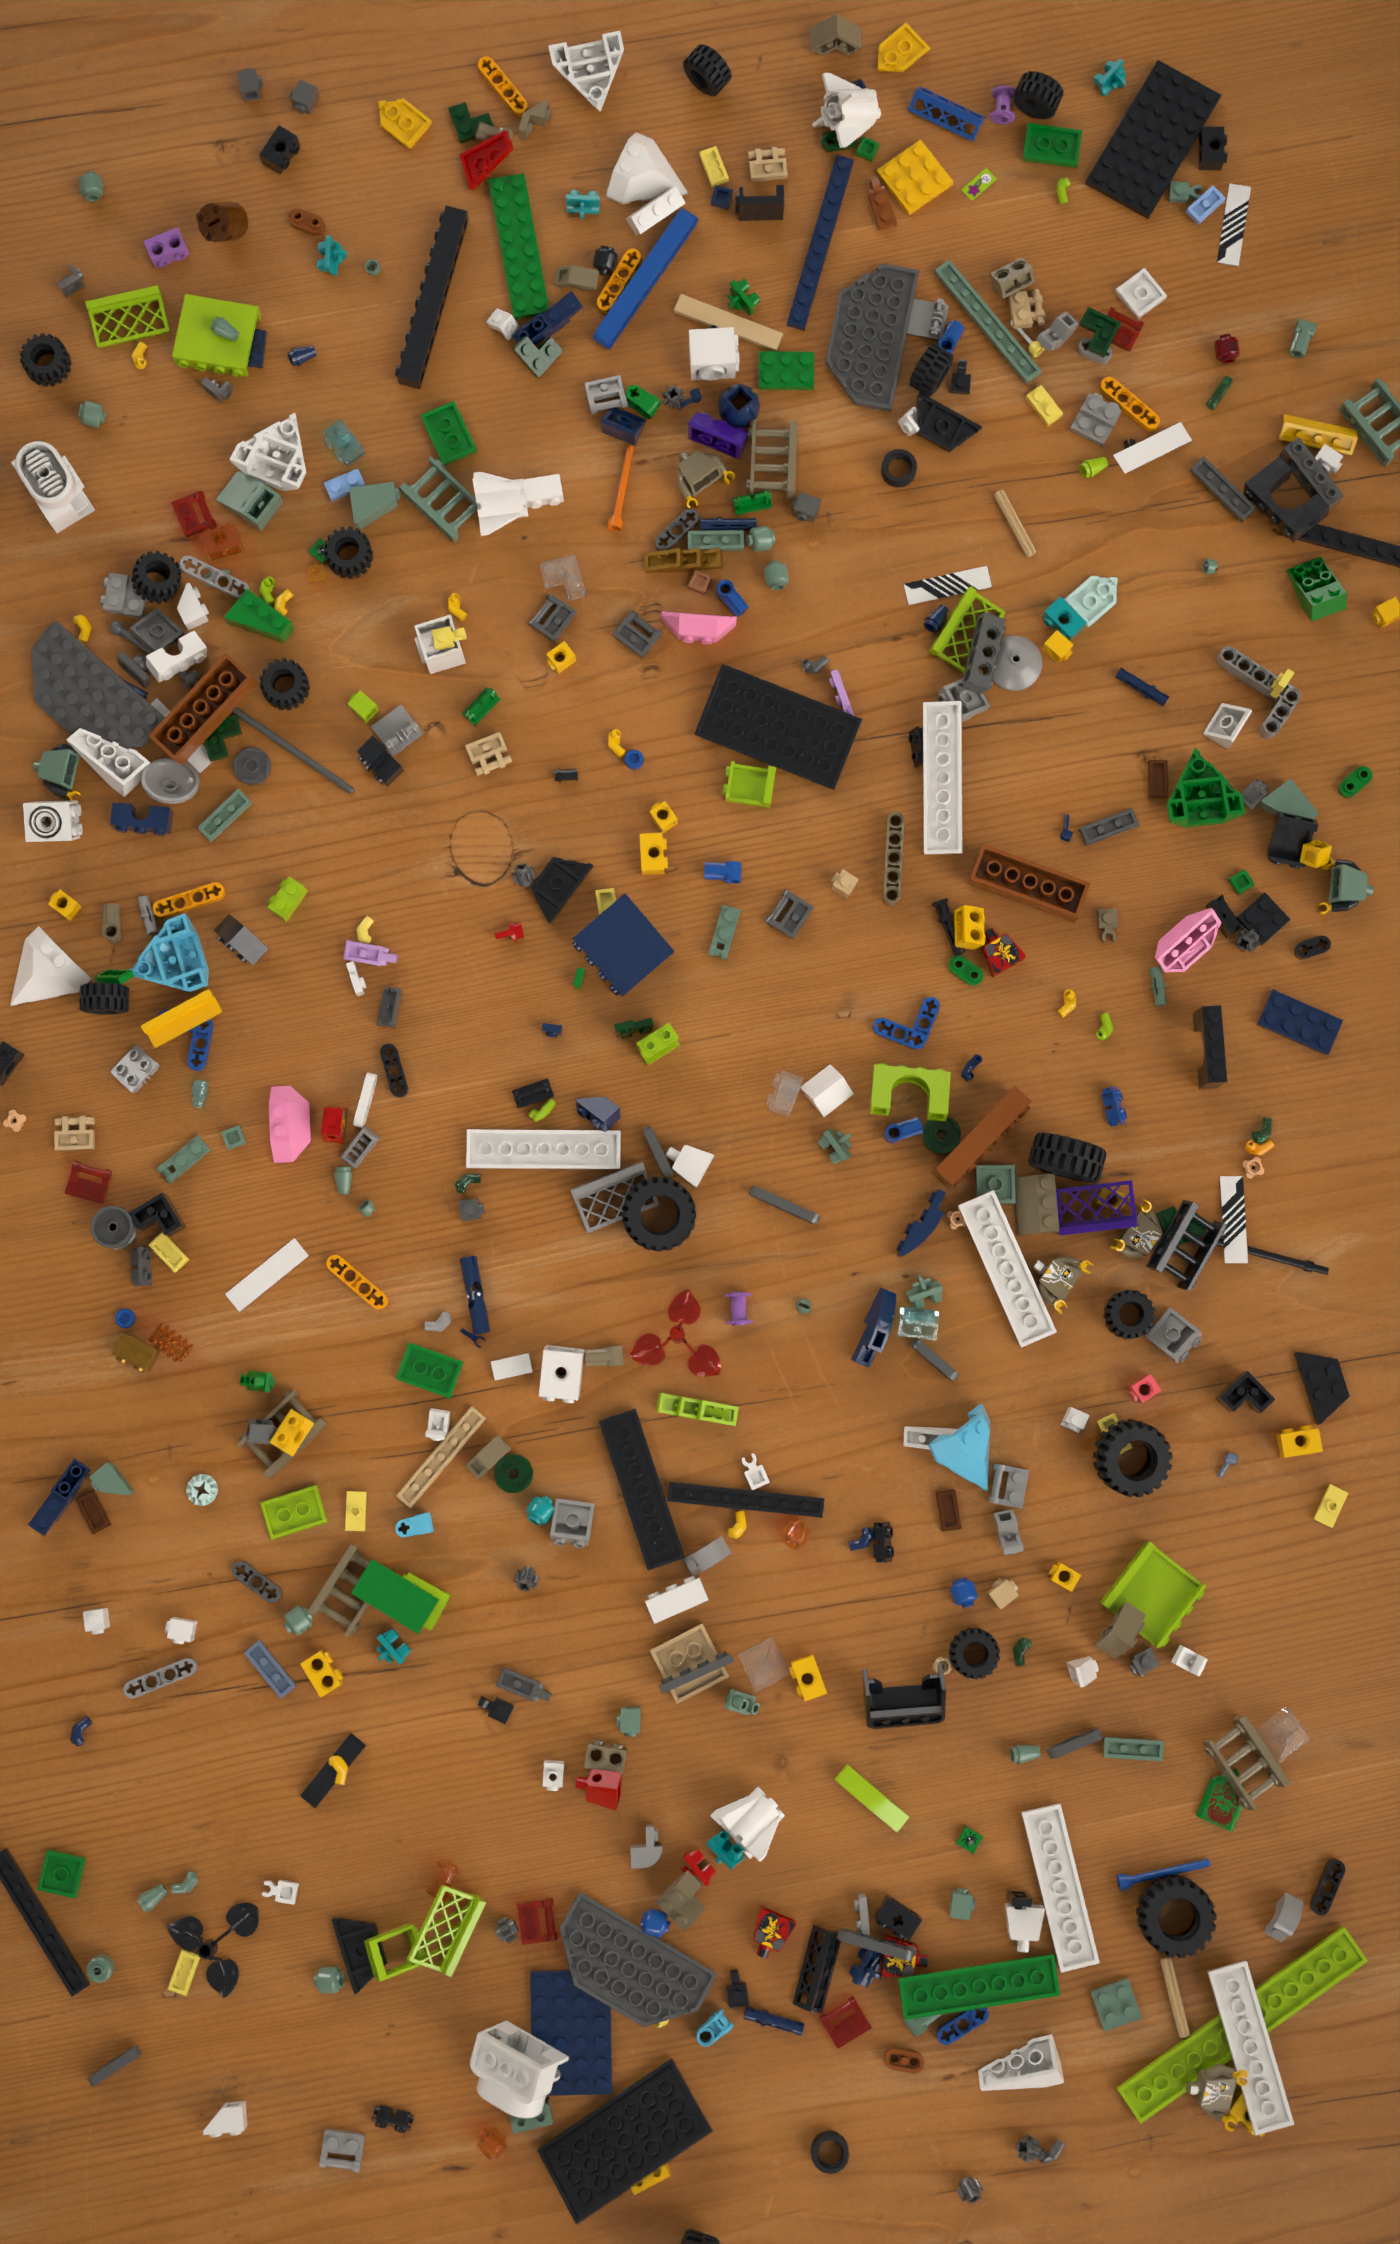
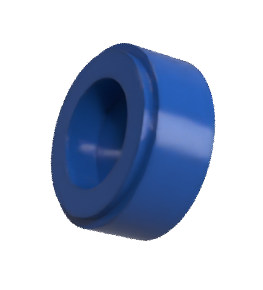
M630 750L626 753L625 764L629 769L637 770L643 765L644 759L640 751Z
M121 1309L117 1312L115 1321L121 1328H130L134 1325L136 1316L130 1309Z

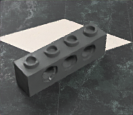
M1298 437L1283 448L1279 455L1280 458L1292 468V474L1308 495L1312 498L1318 494L1330 506L1329 510L1336 506L1343 498V494L1303 441Z
M984 612L977 618L961 687L980 694L992 687V674L997 667L996 657L1001 650L1000 640L1005 632V619Z

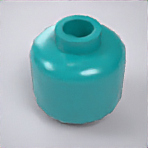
M547 1496L533 1498L526 1509L527 1519L537 1526L547 1524L554 1514L553 1501Z

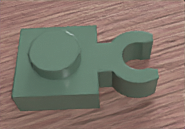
M1170 181L1169 202L1187 203L1189 198L1196 201L1201 195H1197L1194 192L1200 191L1202 186L1194 185L1189 187V182Z

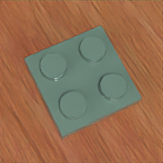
M1015 1165L975 1166L976 1197L994 1190L1000 1204L1016 1203Z
M1128 1978L1090 1991L1104 2031L1142 2018Z

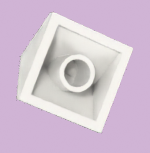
M1221 703L1203 735L1228 749L1239 734L1252 710Z
M828 1065L800 1087L823 1118L854 1094L844 1077L832 1065Z

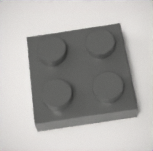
M158 608L131 626L129 630L152 653L160 648L166 650L184 636V631Z

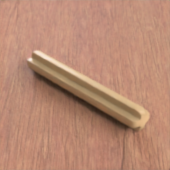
M1004 490L997 491L994 497L1027 557L1033 556L1036 550Z
M1163 1957L1160 1959L1178 2035L1180 2038L1190 2036L1172 1959L1170 1957Z

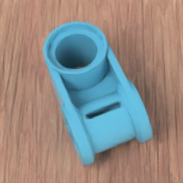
M430 1512L400 1520L395 1526L396 1534L400 1537H409L434 1532ZM402 1523L410 1527L406 1534H404V1531L399 1530Z
M722 2008L713 2013L708 2020L697 2028L696 2037L701 2046H710L734 2027V2024L730 2023L723 2014L724 2010ZM703 2031L711 2033L707 2040L701 2039L700 2034Z

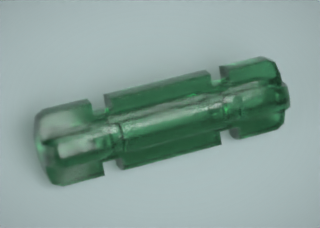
M1224 376L1207 401L1206 406L1211 410L1216 408L1231 386L1232 378Z

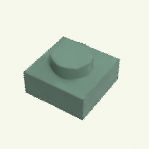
M240 1125L221 1132L227 1150L247 1144Z

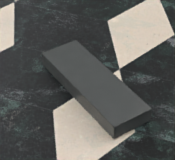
M1131 808L1079 828L1085 846H1089L1139 826V823Z

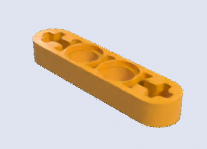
M488 56L482 57L478 62L480 74L516 117H522V114L528 110L527 101L492 58ZM484 64H486L487 66H488V65L490 66V71H491V73L489 72V70H488L486 67L483 68V65H484ZM499 76L503 80L501 83L496 84L492 81L494 77ZM511 90L514 94L511 97H505L504 92ZM515 100L520 107L523 106L522 110L520 108L517 109Z
M629 249L623 255L597 299L599 312L608 314L630 282L641 263V254L637 249ZM636 256V260L633 259L632 262L630 263V266H629V265H628L629 262H630V258H629V257ZM621 270H627L629 274L623 278L618 273ZM612 285H617L620 289L618 292L612 293L609 288ZM609 296L608 305L602 307V303H605Z
M1105 377L1102 380L1100 392L1107 399L1117 403L1120 406L1119 409L1144 430L1152 432L1157 429L1160 418L1153 410L1113 377ZM1112 384L1111 388H1105L1106 385ZM1124 394L1128 400L1124 403L1120 402L1118 395ZM1138 406L1141 408L1142 412L1140 414H1134L1132 412V407ZM1151 419L1154 420V423H1153V424H1152V423H1151L1150 425L1147 424L1148 420H1149V421H1150Z
M214 882L158 900L153 904L152 909L157 917L163 919L220 901L225 897L226 891L220 883ZM215 887L221 890L218 892V896L209 894L210 899L207 898V894L204 892L205 890L208 893L214 892ZM196 893L203 894L201 902H194L193 896ZM184 899V907L176 908V900ZM168 902H171V906L174 909L173 911H171L170 908L164 909L163 914L160 911H157L160 909V905H163L164 907L170 906Z
M331 1255L327 1259V1268L368 1304L377 1310L387 1307L388 1297L339 1255ZM333 1259H339V1265L343 1268L345 1264L348 1266L342 1271L341 1275L338 1274L341 1271L339 1268L331 1267ZM351 1270L354 1271L356 1276L353 1281L349 1282L345 1279V1274ZM362 1283H367L370 1286V1291L367 1294H362L359 1290ZM374 1289L377 1291L374 1295L379 1298L383 1296V1305L378 1304L376 1306V1300L373 1297L370 1300L367 1299V1297L372 1295Z

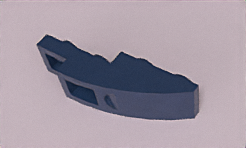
M570 291L545 313L542 314L540 312L514 333L512 337L518 344L524 336H527L534 345H537L571 322L570 318L580 311L583 306L573 292Z
M940 1189L936 1193L932 1192L928 1200L931 1204L928 1210H923L920 1217L922 1223L915 1220L913 1224H908L904 1232L907 1236L904 1241L901 1240L896 1249L899 1252L898 1257L901 1258L917 1248L934 1231L944 1215V1212L939 1211L938 1208L946 1192Z
M880 1287L864 1320L867 1327L851 1358L852 1361L870 1367L876 1352L882 1353L894 1319L896 1307L895 1293Z
M74 1458L52 1488L48 1498L28 1523V1526L45 1537L54 1523L58 1522L91 1469Z

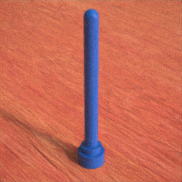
M1203 1859L1133 1876L1125 1875V1873L1118 1874L1116 1878L1120 1891L1128 1890L1135 1883L1206 1868L1210 1866L1211 1862L1209 1859Z

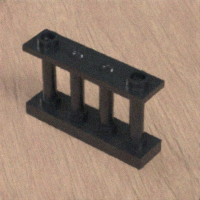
M1183 1200L1146 1267L1160 1273L1163 1270L1167 1271L1180 1280L1177 1286L1179 1289L1190 1292L1195 1286L1196 1280L1219 1238L1224 1234L1227 1224L1219 1221L1210 1223L1196 1213L1199 1205L1192 1201ZM1191 1219L1208 1230L1203 1240L1187 1230ZM1182 1236L1199 1247L1194 1257L1178 1247L1177 1244ZM1172 1253L1189 1263L1185 1273H1182L1168 1263Z

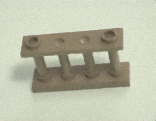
M753 420V425L749 427L748 438H752L751 473L750 479L746 481V490H750L751 497H753L754 489L783 490V492H787V499H794L797 422L790 421V427L786 428V430L756 429V420ZM756 437L785 438V440H789V446H755ZM755 454L785 455V457H788V463H784V465L755 464ZM754 471L784 472V474H788V477L784 482L754 481Z
M289 1390L282 1397L283 1401L264 1418L265 1420H272L275 1417L282 1423L285 1416L281 1410L290 1404L300 1415L314 1423L293 1457L276 1447L280 1451L281 1457L276 1461L272 1460L257 1443H248L246 1439L247 1431L239 1437L240 1442L237 1445L239 1447L248 1445L266 1465L265 1468L267 1470L264 1474L269 1479L273 1478L328 1425L324 1418L314 1419L295 1399L299 1394L297 1390L293 1392Z
M354 1543L350 1544L308 1610L314 1616L318 1612H323L346 1627L347 1631L344 1634L346 1637L357 1632L360 1627L358 1622L369 1606L366 1602L363 1605L340 1591L338 1586H336L339 1579H345L355 1586L359 1581V1578L349 1573L347 1569L350 1562H356L365 1569L369 1564V1561L359 1555L360 1553L357 1551L360 1547ZM329 1595L331 1597L335 1596L358 1611L352 1622L327 1606L325 1601Z
M1238 1715L1232 1719L1236 1724L1234 1729L1215 1743L1212 1740H1204L1202 1743L1205 1746L1206 1754L1214 1759L1238 1795L1240 1805L1244 1809L1255 1810L1257 1807L1253 1803L1254 1799L1273 1785L1286 1787L1290 1784V1781L1246 1715ZM1238 1735H1243L1247 1741L1246 1745L1225 1760L1219 1750ZM1249 1752H1254L1258 1757L1257 1762L1236 1777L1230 1767ZM1260 1769H1266L1269 1774L1268 1779L1247 1794L1241 1784Z

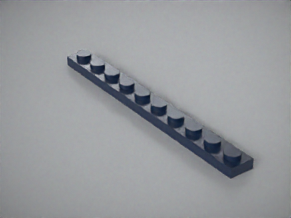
M836 155L787 321V326L805 331L854 159Z

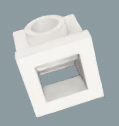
M1324 444L1315 457L1324 471L1330 475L1332 472L1336 474L1342 466L1340 460L1343 456L1326 444Z
M1068 1407L1061 1425L1079 1433L1080 1430L1084 1429L1089 1415L1075 1408Z
M544 1761L543 1786L547 1787L548 1791H558L559 1787H563L565 1761ZM554 1773L557 1779L551 1780L549 1775Z

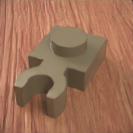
M1098 909V929H1104L1101 941L1105 942L1106 935H1110L1112 942H1115L1116 933L1113 929L1118 928L1117 909Z

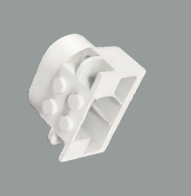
M43 441L30 442L19 450L16 459L11 463L56 533L95 511L82 490L85 486L65 455L61 457L57 449Z
M506 2020L478 2032L470 2066L473 2073L479 2076L477 2092L484 2100L509 2115L519 2118H533L542 2112L546 2095L550 2093L553 2082L560 2079L561 2073L557 2070V2066L568 2061L569 2056Z

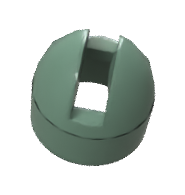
M370 259L365 264V270L369 275L377 276L381 271V266L377 260Z
M1205 559L1203 562V573L1214 574L1218 567L1217 561Z
M366 1200L360 1205L358 1211L362 1215L369 1217L372 1216L371 1212H375V1206L370 1200Z
M805 1298L800 1299L796 1304V1309L801 1314H807L812 1308L811 1302ZM803 1303L804 1305H808L809 1308H803L799 1306V1304Z

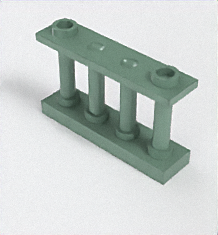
M1378 377L1371 386L1373 389L1356 403L1350 399L1346 400L1339 411L1353 429L1357 430V434L1385 467L1395 457L1393 452L1400 448V439L1390 446L1386 445L1382 440V437L1400 425V404L1388 390L1387 384ZM1378 396L1384 405L1368 417H1364L1359 409ZM1387 411H1390L1396 419L1378 432L1375 431L1371 423Z
M430 456L428 460L431 468L413 486H408L404 482L399 488L401 494L455 544L459 540L458 528L478 509L476 498L444 469L445 466L440 460L437 459L435 461ZM438 473L445 480L427 498L424 497L422 499L418 495V491ZM451 485L458 493L440 510L435 511L431 507L432 503ZM464 497L471 505L453 523H447L444 520L445 515Z

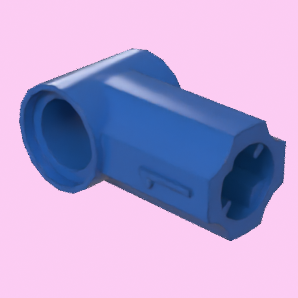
M956 320L950 321L942 338L939 340L938 346L940 348H949V350L945 351L953 354L965 327Z
M727 579L718 583L716 590L717 598L724 602L735 617L742 615L749 606L734 589L733 583ZM726 587L730 592L725 594L720 589Z
M727 861L725 863L705 862L704 879L724 880V882L732 884L740 883L742 863L736 861Z
M916 1117L898 1124L889 1125L883 1134L885 1141L894 1144L900 1140L922 1134L921 1121ZM889 1130L897 1131L898 1137L891 1138Z

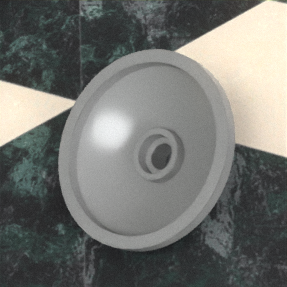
M1021 636L1001 638V650L996 657L997 667L992 674L993 682L1000 688L1008 691H1020L1030 687L1036 682L1042 670V656L1039 649L1032 641ZM1013 657H1017L1019 661H1013Z
M172 758L156 760L150 763L142 773L141 782L144 791L151 798L159 802L169 804L185 802L191 799L199 789V775L190 764L185 762L181 766Z

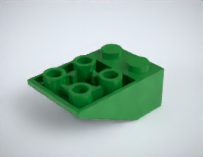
M1322 557L1287 569L1300 604L1311 622L1346 609L1347 592Z

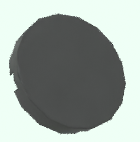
M255 747L245 748L235 756L233 771L244 784L258 785L269 777L271 761L261 749Z

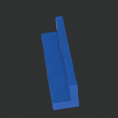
M922 86L916 89L908 111L971 141L975 140L979 128L983 125L986 118ZM917 98L924 101L926 109L920 111L914 108ZM934 107L939 108L943 116L939 118L933 117L930 109ZM950 115L956 116L959 124L955 126L950 125L947 117ZM971 123L976 126L972 135L965 132L964 124Z

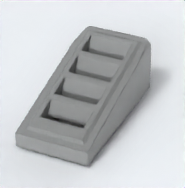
M363 1127L341 1158L356 1169L381 1137L369 1127ZM363 1135H367L370 1139H372V1141L370 1142ZM359 1140L367 1145V1148L359 1143ZM356 1146L363 1153L360 1154L354 1149V1147ZM351 1152L358 1158V1160L356 1161L348 1154Z

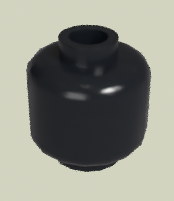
M601 246L595 250L593 267L599 271V274L608 275L609 272H614L616 269L618 254L615 252V249Z

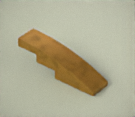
M678 548L644 553L646 573L690 572L723 568L721 548L701 550L700 548L681 550Z

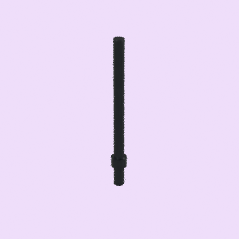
M1219 1238L1216 1246L1224 1247V1240ZM1247 1246V1254L1302 1268L1303 1271L1310 1273L1313 1271L1327 1275L1329 1271L1328 1267L1314 1264L1313 1261H1302Z

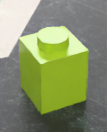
M361 690L358 693H354L348 700L349 708L366 724L379 711L378 706Z

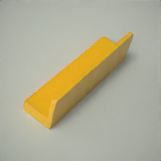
M1284 414V422L1279 440L1292 442L1299 437L1306 446L1321 449L1326 444L1336 452L1348 455L1353 454L1358 439L1357 430Z
M208 989L141 1025V1028L148 1035L153 1046L157 1048L222 1013V1009L213 992Z

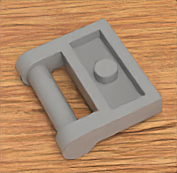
M620 375L584 383L591 415L606 409L620 406L622 408L628 407ZM616 396L620 397V399L607 401L598 404H595L594 402Z
M994 1464L995 1475L988 1502L1022 1509L1029 1470ZM1005 1471L1008 1472L1004 1497L1001 1499L998 1496L1002 1474Z
M326 2128L319 2167L326 2168V2166L350 2169L353 2172L359 2173L365 2134ZM328 2152L355 2156V2161L328 2158Z

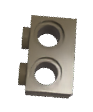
M1023 257L990 273L992 287L1003 299L1036 283L1033 267Z
M593 1739V1742L589 1741L584 1768L621 1772L623 1775L627 1749L624 1748L623 1744L613 1743L611 1746L605 1745V1741ZM598 1749L601 1751L602 1757L594 1759L591 1756V1752ZM613 1753H618L621 1756L619 1763L611 1761L610 1756Z

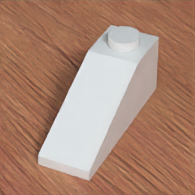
M905 1426L903 1446L930 1450L928 1444L941 1434L952 1435L958 1429Z
M1090 1656L1066 1662L1071 1681L1080 1688L1085 1687L1097 1678L1096 1672H1099L1096 1660H1092Z

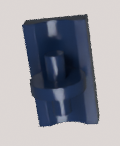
M860 1948L858 1957L862 1961L859 1966L854 1964L849 1974L853 1978V1983L868 1988L869 1983H872L875 1977L879 1979L882 1977L878 1969L881 1965L879 1963L883 1954L866 1948Z

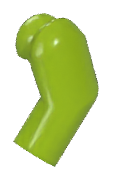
M1067 177L1064 179L1060 178L1057 181L1056 192L1059 204L1068 202L1065 188L1070 186V181Z
M270 576L263 579L259 588L263 600L268 605H272L275 602L271 595L275 581Z
M1109 1013L1100 1015L1102 1026L1096 1032V1037L1101 1041L1108 1039L1113 1031Z
M549 1098L539 1111L535 1108L532 1109L529 1117L533 1121H540L551 1112L556 1105L555 1101Z

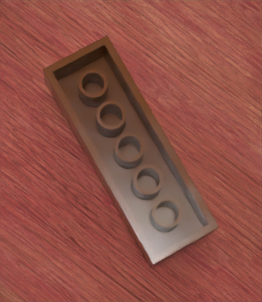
M225 652L148 736L174 761L182 766L255 688L258 682Z
M982 844L968 884L1074 923L1079 917L1090 886L1089 882Z
M1014 1086L932 1173L948 1189L952 1185L956 1187L965 1178L963 1173L965 1171L967 1173L971 1172L978 1164L976 1160L978 1158L982 1160L991 1151L989 1146L991 1144L995 1146L1004 1137L1002 1132L1004 1130L1006 1132L1011 1130L1017 1123L1015 1119L1017 1117L1021 1119L1030 1110L1028 1105L1032 1101Z

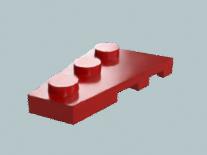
M504 130L459 154L469 189L474 190L511 153L513 145L508 131Z

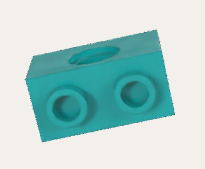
M1061 596L1044 611L1042 616L1044 623L1048 627L1059 631L1069 641L1081 632L1087 623ZM1059 618L1066 619L1067 624L1060 623Z

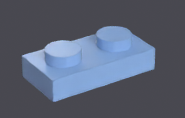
M1211 186L1187 208L1185 213L1199 225L1226 198L1214 186Z
M355 469L324 482V485L333 502L349 495V488L365 486L359 470Z

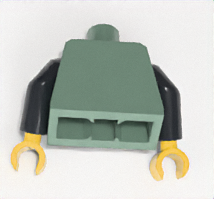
M59 744L52 748L51 751H44L41 761L33 763V770L38 772V778L43 780L44 786L51 793L64 798L69 797L70 800H73L72 797L75 794L81 796L77 791H68V789L72 790L80 755L68 744Z
M1330 857V864L1321 866L1324 870L1331 868L1329 903H1332V905H1328L1325 902L1320 903L1318 906L1326 907L1325 912H1318L1320 915H1324L1328 911H1348L1358 906L1360 901H1365L1366 896L1373 894L1374 887L1367 884V874L1361 872V869L1353 861L1341 859L1333 861Z

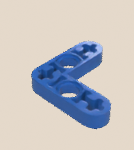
M928 997L924 1000L913 1029L885 1018H878L873 1024V1031L880 1037L913 1050H920L925 1045L940 1007L939 1001L934 997ZM931 1001L934 1002L933 1006L936 1007V1009L932 1008L929 1014L933 1015V1018L925 1015L928 1010L926 1003L929 1004ZM920 1019H927L929 1027L926 1029L921 1028L918 1024ZM881 1022L885 1023L884 1027L890 1029V1025L894 1027L891 1030L889 1036L887 1035L889 1031L883 1029L882 1032L878 1031L879 1027H877L876 1025H880ZM902 1029L905 1034L904 1038H895L894 1031ZM908 1032L912 1033L910 1037L913 1039L919 1036L922 1044L919 1043L915 1046L914 1041L910 1039L908 1043L904 1042L908 1037Z
M163 1010V1011H161V1012L158 1014V1016L161 1015V1014H163V1013H165V1012H167V1011H169V1010ZM211 1019L206 1021L209 1027H205L204 1030L201 1026H196L195 1029L192 1028L187 1031L193 1032L188 1065L194 1071H202L207 1064L214 1028ZM198 1039L205 1040L206 1045L204 1048L198 1049L196 1047ZM194 1051L204 1053V1055L199 1054V1060L202 1063L198 1064L197 1067L192 1063L193 1060H197L198 1056Z
M987 2008L979 2009L980 2011L984 2010L982 2018L979 2016L975 2017L976 2011L973 2009L963 2011L940 2025L936 2031L938 2041L943 2045H949L986 2022L989 2017ZM959 2019H966L968 2021V2026L965 2029L957 2027ZM953 2024L955 2030H956L958 2033L955 2035L954 2031H952V2032H950V2033L948 2034V2035H949V2038H948V2039H946L945 2037H942V2038H941V2036H942V2031H943V2030H945L946 2032L951 2031L952 2028H951L950 2025Z

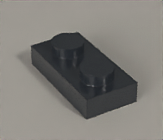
M1007 1891V1900L1011 1906H1014V1909L1026 1910V1907H1032V1898L1027 1891Z

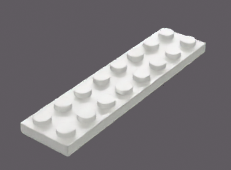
M923 702L924 854H963L962 702Z
M467 1129L466 1168L620 1170L621 1131Z
M994 1190L958 1205L1020 1347L1022 1348L1056 1333L1054 1324Z
M1057 1803L1021 1812L1060 1972L1099 1964L1061 1804Z
M1244 1960L1207 1971L1235 2070L1238 2072L1244 2069L1248 2073L1247 2078L1241 2077L1247 2080V2085L1240 2087L1254 2134L1260 2135L1294 2125L1247 1961Z

